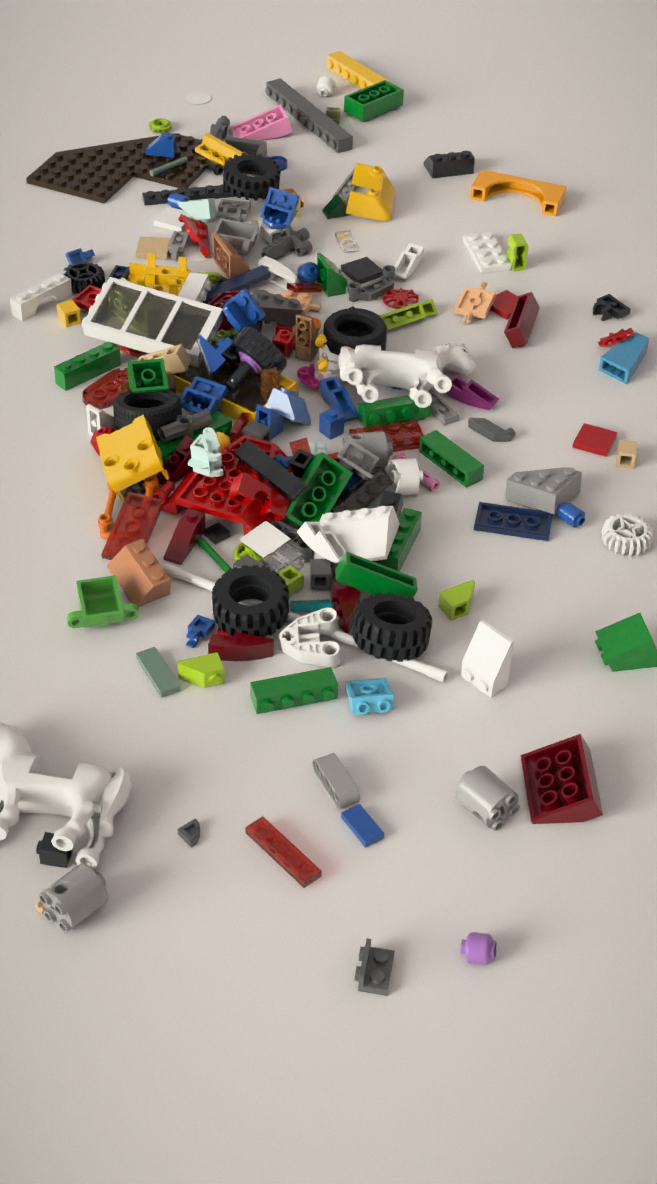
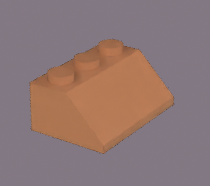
M212 232L213 260L225 277L231 279L250 271L249 265L245 263L237 249L221 235Z
M143 539L125 545L107 564V568L113 576L116 575L117 582L128 599L138 607L170 595L171 579Z

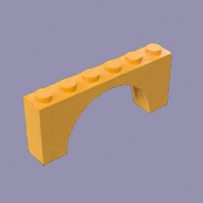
M481 169L471 185L470 199L485 202L487 198L500 193L524 194L534 198L541 204L542 214L556 217L565 201L567 186Z

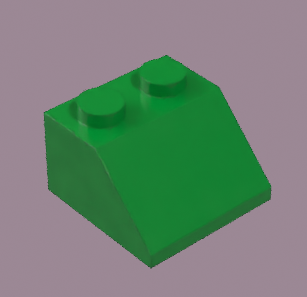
M317 253V266L320 270V276L316 281L327 297L346 294L348 282L342 275L341 270L324 255Z
M163 358L128 361L127 375L129 387L133 393L169 390Z

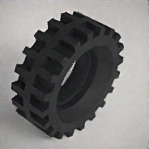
M242 153L241 156L236 154L234 158L230 157L228 161H225L223 186L226 191H230L231 195L236 194L237 198L245 197V200L252 198L254 201H258V198L265 200L269 187L279 189L281 169H279V164H276L275 160H270L268 156L262 157V154L257 156L254 153H250V155ZM244 174H254V175H259V176H257V177H252V176H246V175H244Z

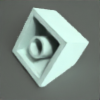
M214 198L178 203L179 207L195 220L209 222L212 221V218L216 217Z

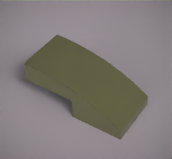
M327 107L326 115L339 125L341 108Z

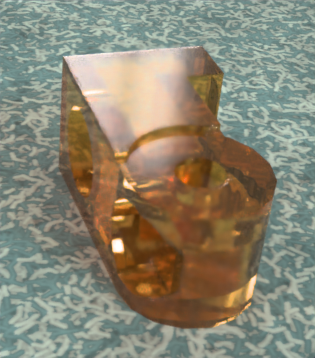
M276 367L261 370L260 394L265 402H268L270 397L268 393L272 392L273 388L280 390L279 374Z

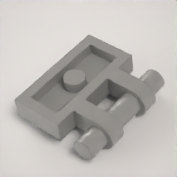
M221 199L216 217L235 219V221L247 220L251 202Z

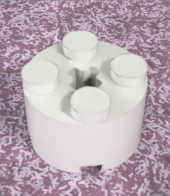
M417 458L390 460L387 467V476H390V482H387L389 491L402 494V496L419 495V484L423 480V471L419 470Z

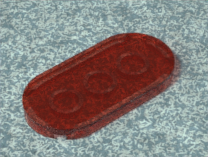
M120 368L114 369L85 388L82 396L83 403L85 405L90 404L99 409L111 407L118 395L122 394L121 381L128 379L127 368H124V370H120Z

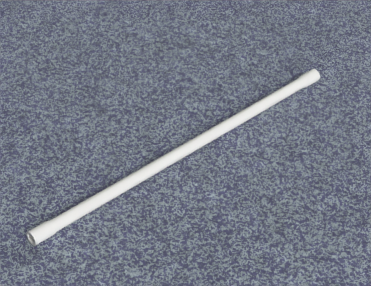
M165 562L162 566L168 576L184 580L209 591H212L215 586V582L185 571L170 563ZM258 599L240 601V603L245 605H257L264 602ZM289 611L287 621L293 622L302 616ZM340 630L332 634H325V636L360 649L355 643L353 635ZM415 659L403 660V662L392 660L394 663L423 673L427 677L443 683L448 676V671Z

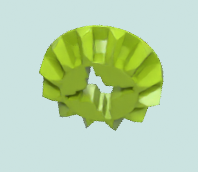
M157 118L149 122V129L153 130V132L164 133L171 129V122L163 118Z

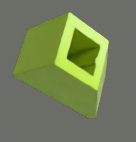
M471 580L439 593L438 607L451 621L468 615L474 597L475 581Z

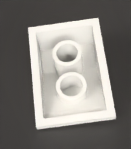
M484 620L480 621L462 661L461 676L476 686L481 692H484L489 697H493L508 686L514 641Z

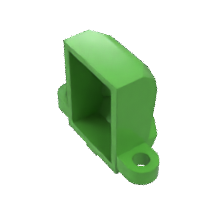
M116 575L78 580L76 584L80 611L69 613L67 615V622L71 628L106 627L109 624L136 619L139 616V609L134 603L122 604Z

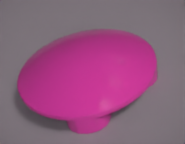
M315 364L299 368L297 376L300 381L311 388L318 389L320 381L314 377Z

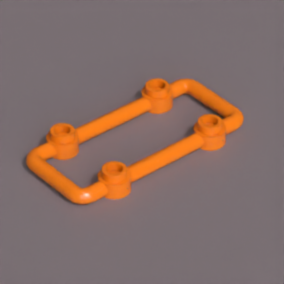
M157 473L144 480L146 494L142 512L135 519L137 532H108L114 526L111 516L117 493L111 489L107 482L110 492L105 512L98 519L100 536L103 539L134 540L143 537L145 530L151 526L148 515L154 491L159 489Z

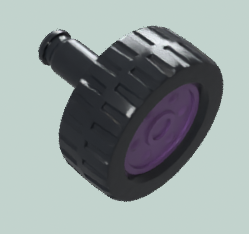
M244 327L234 337L230 345L232 352L240 360L241 365L224 385L231 392H235L252 372L269 382L270 378L268 375L271 370L273 372V380H275L287 366V360L282 352L263 334L251 327Z

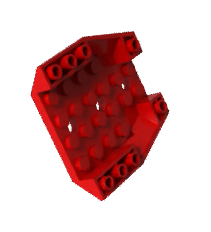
M243 435L219 452L222 455V466L220 469H223V476L209 477L193 470L190 471L161 507V511L178 515L183 507L243 524L244 535H246L263 522L267 521L270 523V521L259 516L261 508L255 498L245 506L228 498L235 476L245 472L252 475L258 481L267 484L268 487L275 491H280L237 458L234 452L246 440H249L271 458L282 454L285 458L288 456L277 444ZM289 467L288 471L293 473L291 467Z

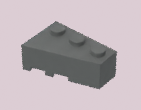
M254 289L252 296L266 314L259 321H265V324L277 322L278 325L284 326L296 325V315H300L302 312L300 301L294 298L283 297L280 294L275 295L266 290Z

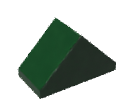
M338 194L322 209L327 219L351 215L346 214L348 202Z

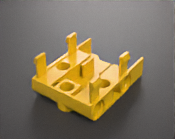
M147 253L148 265L129 263L130 275L128 280L137 285L178 296L189 273H191V269H187V257H178L179 268L156 265V254Z
M144 415L135 418L133 423L111 434H102L96 437L106 479L111 489L115 493L118 492L122 501H125V497L121 490L160 471L169 480L168 472L163 468L160 447L157 446L151 426Z

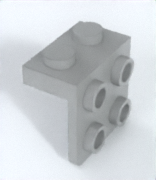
M348 438L337 455L341 459L339 463L349 470L355 468L354 472L365 480L368 477L373 479L374 476L370 473L378 462L379 457Z

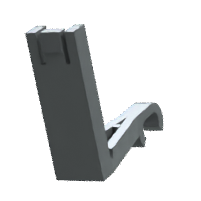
M226 136L225 142L241 152H245L247 155H250V153H254L257 156L262 154V157L267 155L266 141Z

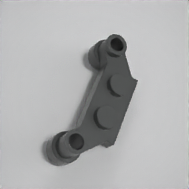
M391 265L384 266L383 277L363 287L357 282H350L348 284L349 300L351 302H356L358 299L372 300L387 293L390 289L393 290L395 267Z

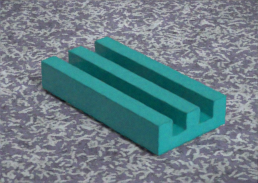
M330 599L290 601V608L292 612L318 611L324 608H331Z

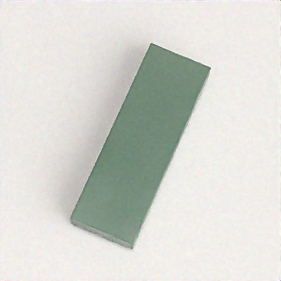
M156 647L136 653L137 660L161 698L180 691L178 681Z

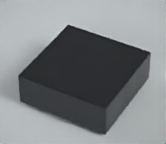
M218 522L204 529V536L214 544H217L229 538L230 531Z

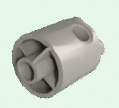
M383 431L342 436L343 445L350 438L378 456L379 460L374 468L386 467L388 459L393 455L392 442Z
M486 766L476 767L472 771H467L461 777L456 791V799L488 828H492L495 831L499 830L503 826L504 821L509 816H514L520 809V806L517 804L518 794Z
M84 864L76 866L38 895L46 908L43 911L45 918L50 923L55 922L64 933H68L107 903L108 893L105 888L106 881L98 871Z

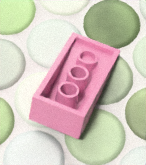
M281 104L230 127L233 137L251 140L278 138L293 132Z

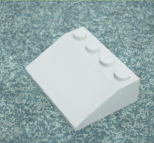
M393 506L362 508L353 511L345 510L337 513L329 512L322 514L319 521L324 531H333L345 551L370 561L387 559L400 525ZM315 552L314 559H326ZM330 561V565L337 564L335 562Z

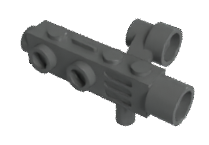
M291 225L285 226L287 235L264 247L261 253L262 258L267 256L275 260L295 249L299 256L311 252L313 247L311 242L307 240L310 237L309 231L306 228H302L292 232Z

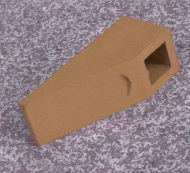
M298 314L296 315L295 358L311 362L319 350V347L315 344L318 333L312 318Z

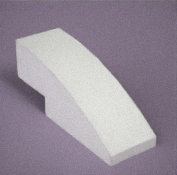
M409 243L406 251H402L394 266L395 277L407 279L413 274L425 255L424 247Z
M267 256L258 261V267L263 265L271 272L268 283L293 292L297 291V277L289 268Z
M305 522L297 531L302 540L313 551L327 560L339 563L346 552L333 531H324L319 522Z

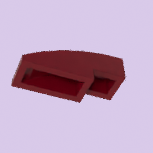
M234 632L233 637L213 633L208 643V654L218 652L221 661H251L273 657L274 639Z

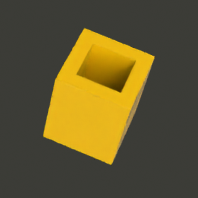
M73 300L57 304L58 318L65 327L81 323L80 309Z

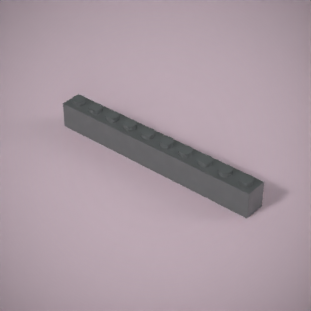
M280 78L266 82V95L278 105L281 104L283 109L334 151L341 153L353 149V136Z

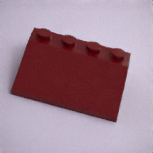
M581 734L520 755L532 824L578 823L603 815L590 748Z

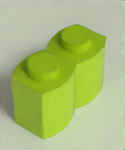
M521 233L511 234L508 239L509 249L506 257L513 271L525 270L527 265L526 255L529 250L528 244Z

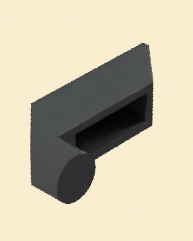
M486 418L468 419V427L493 442H506L516 435L514 429L508 428L505 430Z

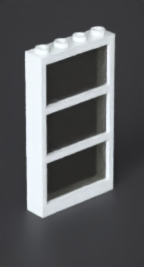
M109 277L107 282L103 284L101 293L97 294L94 305L90 306L87 317L83 318L82 327L84 328V335L146 353H153L182 344L192 360L190 365L199 368L203 357L196 339L201 334L211 344L223 321V310L219 307Z

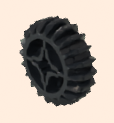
M93 262L73 263V265H68L62 271L63 275L71 279V288L74 294L82 292L89 285L102 289L105 283L104 270L98 264H93Z

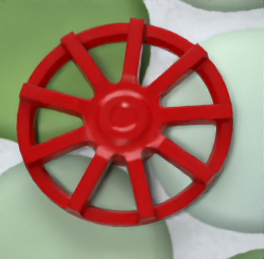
M390 289L386 294H383L384 304L394 309L409 306L407 301L413 304L419 301V295L412 289Z
M629 328L627 330L621 329L614 334L609 333V336L600 338L598 345L606 347L623 342L634 335V330Z

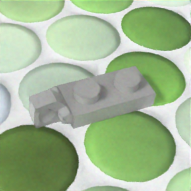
M173 232L168 245V253H171V260L177 261L179 254L184 253L190 238L188 232Z

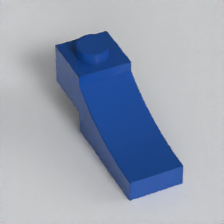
M337 376L321 380L318 389L324 401H327L334 409L345 416L344 423L358 419V412L345 386L341 387Z

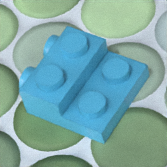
M386 678L345 681V690L349 697V707L352 714L364 715L368 712L385 713L389 710H394V694Z

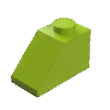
M218 652L177 661L179 679L203 688L225 684V671Z

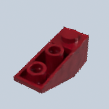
M188 436L184 437L163 466L164 470L168 472L169 480L165 478L162 471L158 473L157 479L160 484L163 485L167 481L175 483L193 470V467L189 466L188 462L192 458L190 445L195 440Z
M333 582L330 599L331 602L335 603L334 610L337 616H339V629H343V632L349 634L354 623L356 607L360 603L361 592L352 586Z

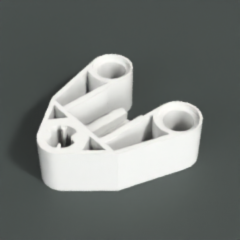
M324 608L294 620L280 632L279 639L283 653L304 664L331 668L338 666L341 662L339 644L334 641L320 642V635L332 634L337 631L338 620L336 611L332 608Z

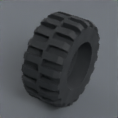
M243 565L241 568L237 569L235 567L231 569L229 573L225 572L215 582V586L212 589L214 620L221 630L226 631L232 637L234 632L266 637L268 634L271 636L276 632V629H281L288 619L289 589L286 581L281 576L279 577V574L274 570L271 572L269 568H260L259 565H253V567ZM246 599L264 601L257 605H242L238 603Z
M393 593L370 595L364 598L356 607L352 630L353 639L361 650H364L368 655L375 656L377 659L382 658L391 662L392 660H397V662L409 661L419 657L426 651L432 628V616L429 610L421 602H416L414 598H407L402 594L394 595Z

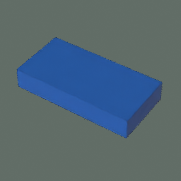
M361 804L341 812L342 820L364 847L384 839V832Z

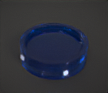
M270 157V160H275L276 164H279L281 171L287 168V159L285 157Z

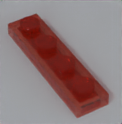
M262 816L245 827V833L303 888L322 877V870L265 817Z

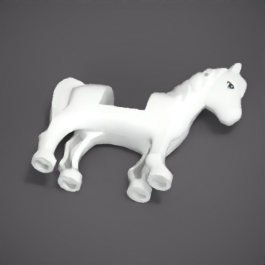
M444 343L430 350L415 349L414 354L381 351V346L358 345L355 347V350L348 346H342L338 357V367L342 381L355 385L357 393L362 396L365 402L373 403L378 399L379 393L375 385L409 389V397L421 408H426L431 404L432 398L428 391L433 387L439 393H446L450 390L452 386L451 380L442 373L444 369L468 376L475 371L476 367L464 343L460 345Z
M0 722V840L6 838L9 827L18 823L19 813H44L71 817L70 821L62 829L55 831L51 841L53 846L62 851L72 850L76 839L82 837L85 832V826H87L90 833L88 844L78 852L75 861L78 865L87 864L92 869L96 868L99 863V855L104 850L105 838L113 836V817L122 810L129 800L132 786L129 772L121 767L106 770L104 767L95 764L80 763L72 779L41 774V758L32 753V748L24 734L17 730L16 727Z

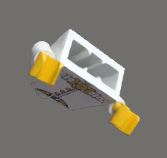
M320 334L316 337L315 341L316 346L320 348L313 362L315 364L314 377L321 381L337 376L341 384L342 379L338 367L339 355L330 352L328 346L324 345L327 342L325 335Z

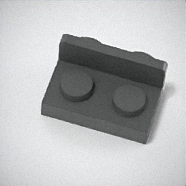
M367 938L365 947H360L358 961H362L361 967L357 966L355 972V981H359L358 991L387 996L395 951L371 947L372 939Z

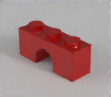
M245 472L233 479L228 498L242 506L250 503L255 498L261 508L259 516L270 522L280 521L285 518L290 501L282 493L268 487L267 484L258 481L252 475Z

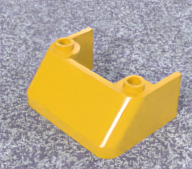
M356 163L351 185L369 188V190L365 194L350 191L346 214L384 222L390 221L395 189L386 173L380 166Z

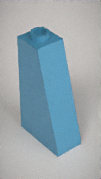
M634 332L632 337L620 342L601 356L599 371L625 384L629 383L647 353L649 338Z

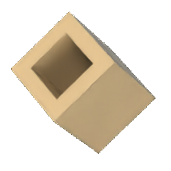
M619 439L616 467L634 469L637 441Z

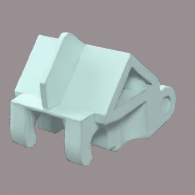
M205 428L203 434L199 435L190 445L192 458L189 460L188 465L193 467L194 472L209 477L223 476V469H220L222 466V455L219 453L220 444L213 428Z

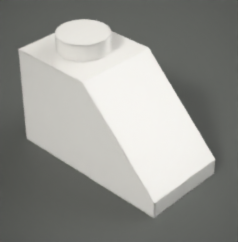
M90 404L86 405L89 435L93 436L94 431L102 427L113 426L115 429L114 417Z

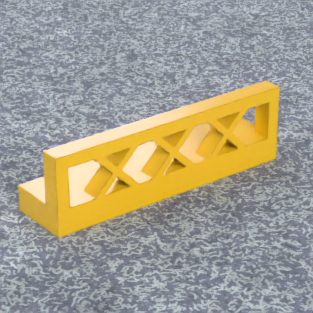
M207 132L203 134L202 143L195 147V152L217 164H221L223 167L228 158H234L236 154L241 156L243 153Z

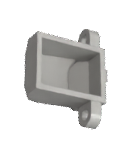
M220 218L215 232L228 240L237 249L239 254L248 256L256 242L259 225L258 221L252 220L250 224Z

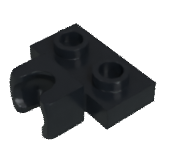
M607 294L597 298V302L593 306V315H603L601 321L611 319L612 316L619 319L629 315L631 309L611 294Z

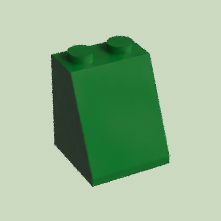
M641 613L595 631L598 637L595 640L599 652L603 650L604 653L601 654L605 666H610L612 672L657 667V649Z

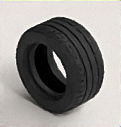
M361 308L343 309L330 315L324 323L323 334L327 339L324 345H327L328 348L341 351L342 346H348L355 350L356 346L366 344L381 346V351L386 350V323L378 314Z
M131 390L118 395L113 403L115 429L117 431L133 423L135 418L144 415L151 426L155 440L160 439L158 429L176 422L177 417L182 415L181 399L171 390L133 393Z

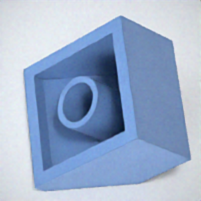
M283 387L280 390L273 388L266 408L292 421L307 425L311 424L305 400L298 397V392Z

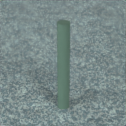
M185 156L150 170V175L154 176L188 162V158Z

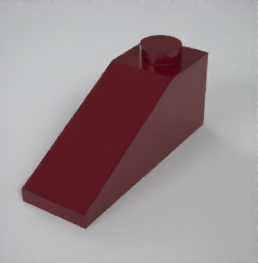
M192 509L185 511L163 557L165 561L179 565L184 562L196 545V539L204 533L205 513Z

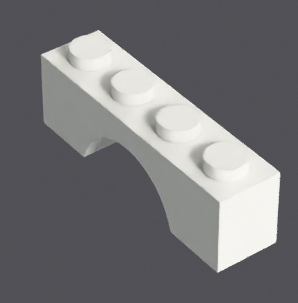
M59 273L11 297L12 315L24 321L35 315L39 303L44 298L51 296L61 302L72 296L71 279Z

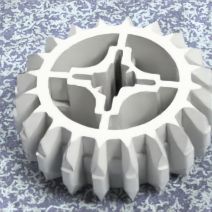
M625 513L622 516L616 514L615 517L610 516V519L606 520L602 527L601 533L604 546L609 547V550H615V554L622 553V555L628 554L629 556L635 554L638 556L639 553L649 550L653 541V528L650 527V523H646L645 519H640L639 516L634 517L632 514L630 516Z

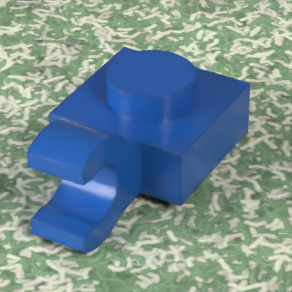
M81 248L65 254L69 265L87 262L86 260L95 256L93 249L82 252Z
M197 615L188 625L186 638H189V641L186 643V646L194 648L200 637L206 638L215 628V621Z

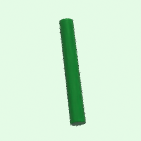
M198 537L196 539L198 545L224 572L229 573L232 568L202 537Z

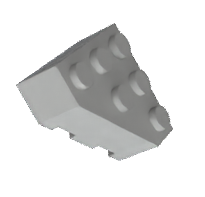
M571 467L515 472L506 480L505 499L556 514L562 503H568L581 491L582 472Z

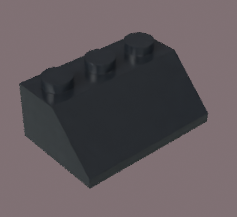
M471 151L449 152L448 154L428 156L423 164L432 178L474 174L475 157Z

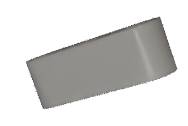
M335 753L313 760L312 764L316 776L338 809L360 801V793L357 786Z

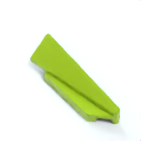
M433 299L379 316L386 323L388 331L428 316H435L438 313Z

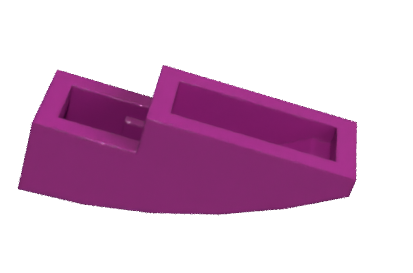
M456 374L450 378L452 386L445 393L461 403L488 410L499 400L498 397L472 379L467 383Z

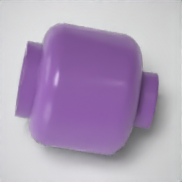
M471 932L466 940L462 939L461 954H465V959L468 963L488 965L491 960H495L497 942L493 940L490 934Z

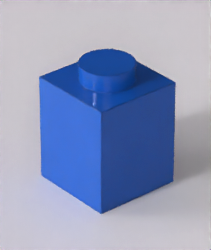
M334 408L321 413L319 416V431L330 440L343 434L345 416Z

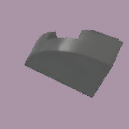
M196 818L178 829V835L191 848L200 839V825Z

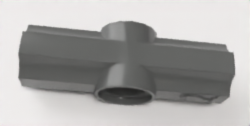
M222 115L218 118L216 124L211 125L210 134L220 140L226 138L227 129L230 125V120L227 116Z
M207 410L194 415L183 414L177 417L176 422L160 427L158 435L163 443L178 437H192L194 431L212 424V417Z

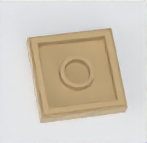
M140 236L136 258H147V253L156 254V259H167L168 245L171 238Z

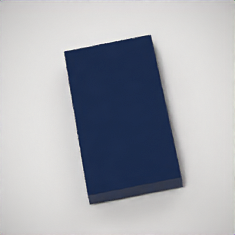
M479 502L474 530L549 541L553 514L539 510Z

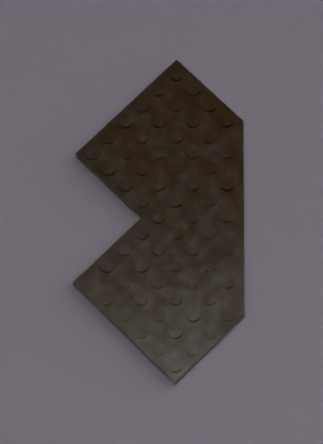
M172 133L177 135V152L174 158L145 155L148 145L159 137L153 136L56 152L26 178L27 184L105 204L132 177L187 189L207 169L206 165L208 164L206 163L210 159L195 152V147L200 145L203 139L200 140L192 136L187 137L179 133ZM185 156L188 158V162L154 176L150 175V170Z

